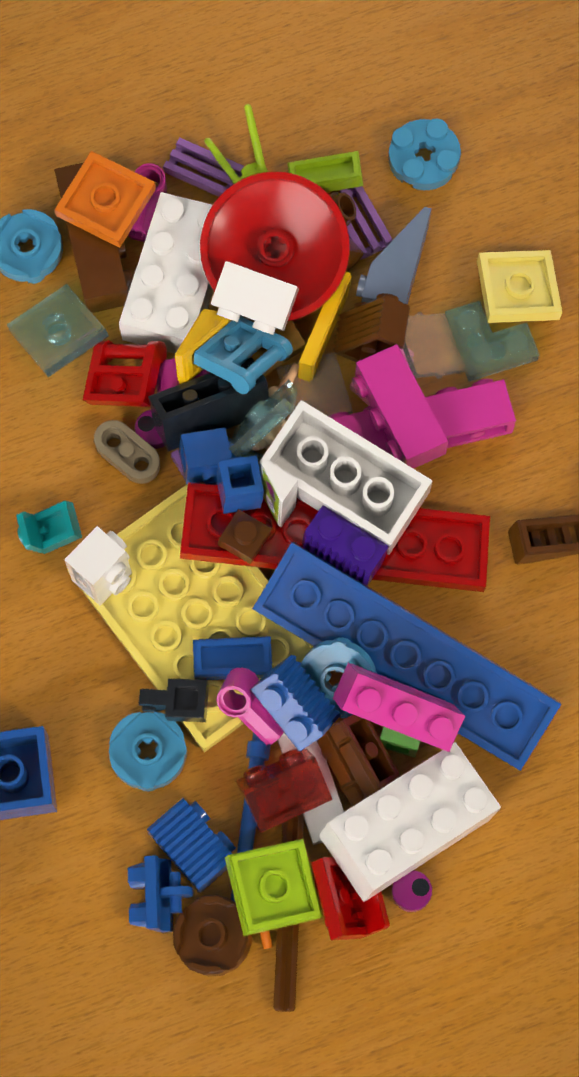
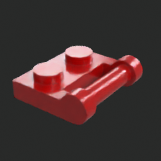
M98 340L93 348L82 400L90 405L150 407L148 396L155 393L160 364L165 361L167 356L165 343L162 341H150L147 345L113 344L110 340ZM113 359H143L142 366L108 365Z

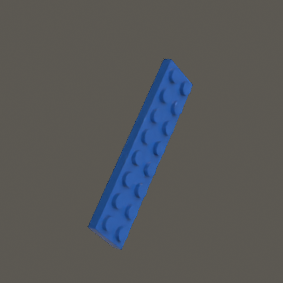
M291 542L252 608L313 646L338 637L349 639L352 643L365 650L371 657L377 674L454 704L465 715L458 734L520 771L561 706L560 701L367 585L362 584V582L295 542Z

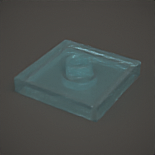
M67 284L7 324L11 334L47 377L108 337L104 326Z
M287 380L265 402L261 400L246 414L247 418L235 428L229 450L236 457H243L294 410L298 388L290 380Z

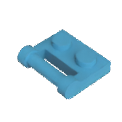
M240 316L238 322L231 321L194 352V364L230 382L237 392L247 394L255 387L256 380L277 361H284L292 354L293 347L288 339L275 332L274 335L252 328L254 322ZM261 347L267 349L247 369L240 366Z

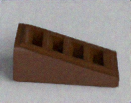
M579 514L517 520L508 530L515 564L534 563L579 554ZM574 526L578 543L572 542L569 527ZM556 529H559L562 544H558L555 533ZM539 532H544L547 546H542Z

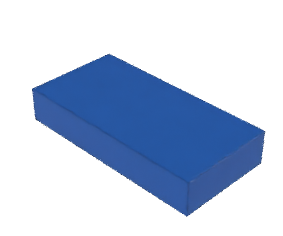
M271 636L193 640L194 679L223 680L235 668L249 669L258 678H262L272 669Z

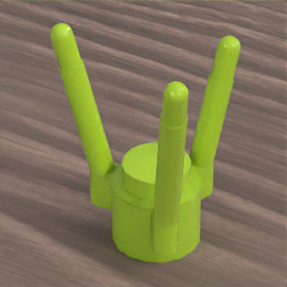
M246 104L244 109L256 162L241 169V177L236 174L210 138L204 140L206 146L232 180L233 184L251 175L268 172L250 104Z

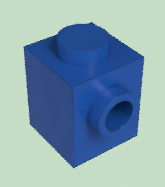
M226 428L181 434L179 455L186 485H188V482L217 484L218 461L238 457L235 441H228Z
M257 455L232 457L227 460L218 461L216 480L223 514L237 512L238 509L245 511L261 508L264 488Z

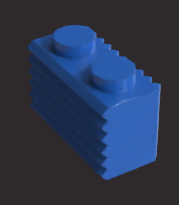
M290 655L269 670L250 689L298 751H302L321 738L340 717V711H336L335 705L330 704V699L325 698L326 693L320 692L321 687L316 686V681L311 680V674L306 673V668L301 667V662L296 661V656Z
M182 798L149 826L147 831L197 891L201 893L227 871L225 857L231 855L236 847L222 831L216 835L206 824L210 817L196 801L189 805Z

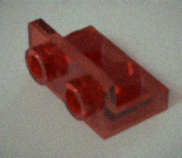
M297 748L289 750L279 757V761L268 766H254L244 772V777L236 780L237 786L244 795L260 833L333 800L318 762L308 749H303L302 751H298Z

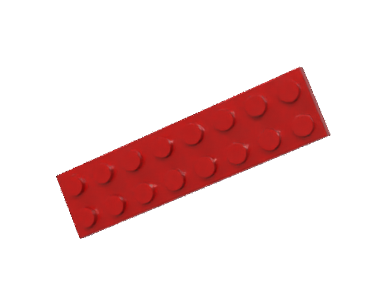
M188 482L180 559L276 569L291 542L301 546L305 530L318 513V510L296 497V507L282 527L277 524L264 498L261 508L243 511L272 528L264 545L253 562L249 564L218 546L219 538L236 514V512L223 514L218 485ZM419 508L390 555L386 553L382 565L372 580L484 592L487 583L490 516Z

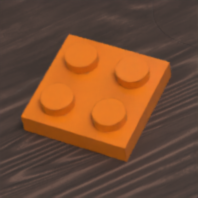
M91 151L56 206L55 214L57 217L120 248L156 190V185L154 181Z

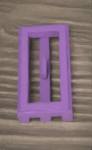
M180 137L176 143L177 147L170 153L169 161H166L163 166L165 173L218 197L233 185L226 172L221 171L224 169L211 151ZM225 158L236 174L241 177V169L244 166ZM180 162L193 169H196L198 172L206 176H211L220 181H223L227 183V186L224 187L198 174H195L189 170L177 166V163Z
M361 186L340 190V193H347L353 201V197H357L381 239L380 242L376 240L355 203V221L370 245L365 248L352 224L350 223L347 226L349 238L364 252L360 260L385 249L393 239L364 188Z

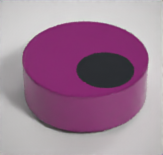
M151 410L143 412L136 420L135 433L154 449L164 447L165 445L154 427Z
M411 871L394 882L392 886V897L395 904L407 912L422 910L429 903L432 896V886L429 879L419 871Z

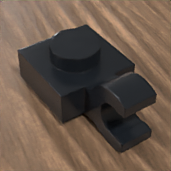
M168 679L167 690L140 689L139 706H142V710L147 712L165 710L167 721L206 722L209 683L207 680Z

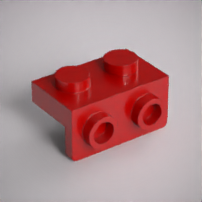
M323 857L311 862L315 877L314 882L319 892L324 912V922L328 929L330 940L362 939L389 928L390 922L381 891L363 902L333 857Z

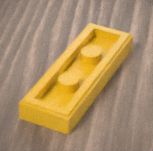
M349 272L345 273L337 291L323 305L299 360V379L308 382L313 381L339 319L338 315L341 314L350 293L352 276H350L351 273Z

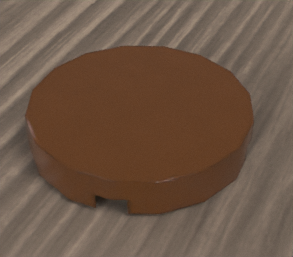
M218 894L203 895L195 899L193 903L182 910V913H179L173 928V945L176 953L190 970L206 976H222L237 969L248 956L253 942L252 935L243 936L235 901Z

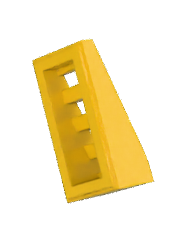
M203 309L176 351L175 362L179 384L192 380L203 370V368L194 364V352L231 322L230 319L217 315L218 311Z

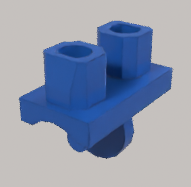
M156 855L144 856V863L128 867V883L130 888L145 889L146 901L145 903L130 905L129 923L133 926L145 927L148 930L161 933L173 932V913H182V898L192 897L193 888L181 886V872H172L171 860L160 859Z

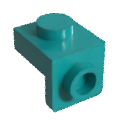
M65 500L36 514L23 511L16 515L19 525L18 537L27 550L46 554L82 538L73 502Z

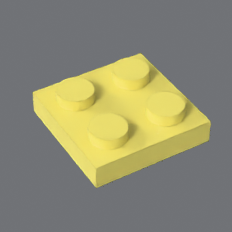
M551 250L479 253L477 266L487 323L560 320L562 307Z

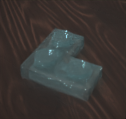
M480 301L445 311L446 323L469 382L539 359V352L527 322L492 333Z

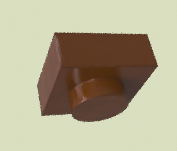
M238 509L219 538L218 546L251 564L269 537L272 528Z

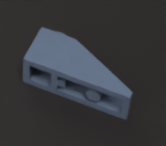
M424 207L372 261L368 275L360 276L356 296L362 297L361 302L368 303L375 300L378 294L388 293L397 296L400 302L408 305L430 224L432 208Z

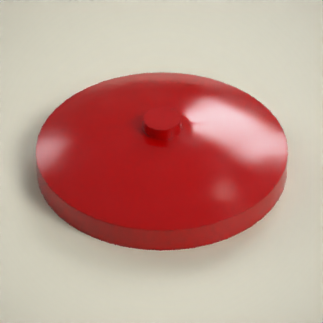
M263 172L236 182L214 202L202 228L200 255L204 273L214 292L226 261L297 286L299 291L287 321L289 322L315 312L334 295L348 267L350 241L347 225L339 207L320 186L292 173Z

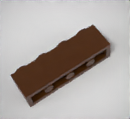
M83 163L54 169L61 198ZM66 221L87 313L91 314L124 306L133 280L130 269L123 270L120 260L127 257L124 242L119 248Z

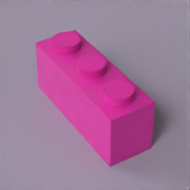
M396 344L356 362L355 377L352 378L353 385L361 399L367 398L372 408L369 410V415L376 430L380 431L383 429L388 439V442L385 443L388 453L413 469L445 455L448 440L398 345Z
M349 662L333 696V700L343 711L450 752L465 718V715L450 702Z

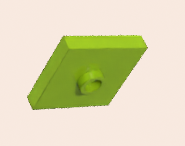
M303 839L235 853L225 857L243 936L313 921L323 917Z

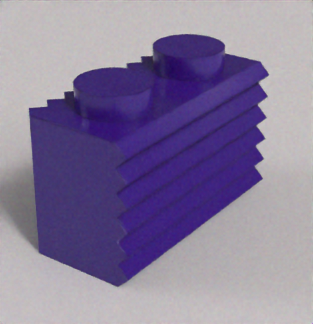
M324 505L305 530L301 544L303 548L367 586L382 565L389 548L382 541Z

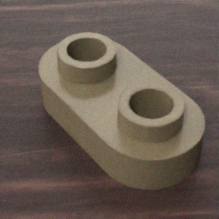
M110 420L102 423L96 429L94 442L98 453L129 480L144 484L156 478L160 471V459L157 451L127 425L117 420ZM117 438L121 442L117 447H110L107 445L108 441ZM140 461H144L149 464L148 467L142 471L137 470L135 468V465Z

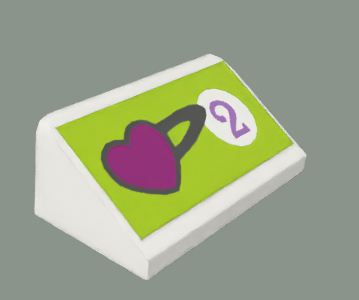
M267 459L261 465V478L264 488L263 498L277 524L282 527L296 507L298 479Z

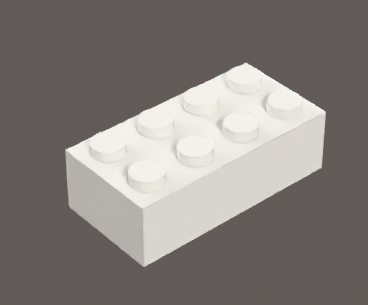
M163 192L160 193L119 321L122 340L145 345L150 341H162L166 345L167 352L176 353L203 309H208L213 289L203 270L200 255V239L204 221L213 205Z
M300 400L259 462L260 473L262 462L268 459L296 476L298 479V499L318 511L323 505L388 545V555H390L430 493L433 481Z
M455 742L450 752L440 751L329 821L319 834V837L362 901L365 902L490 821L501 809V806Z

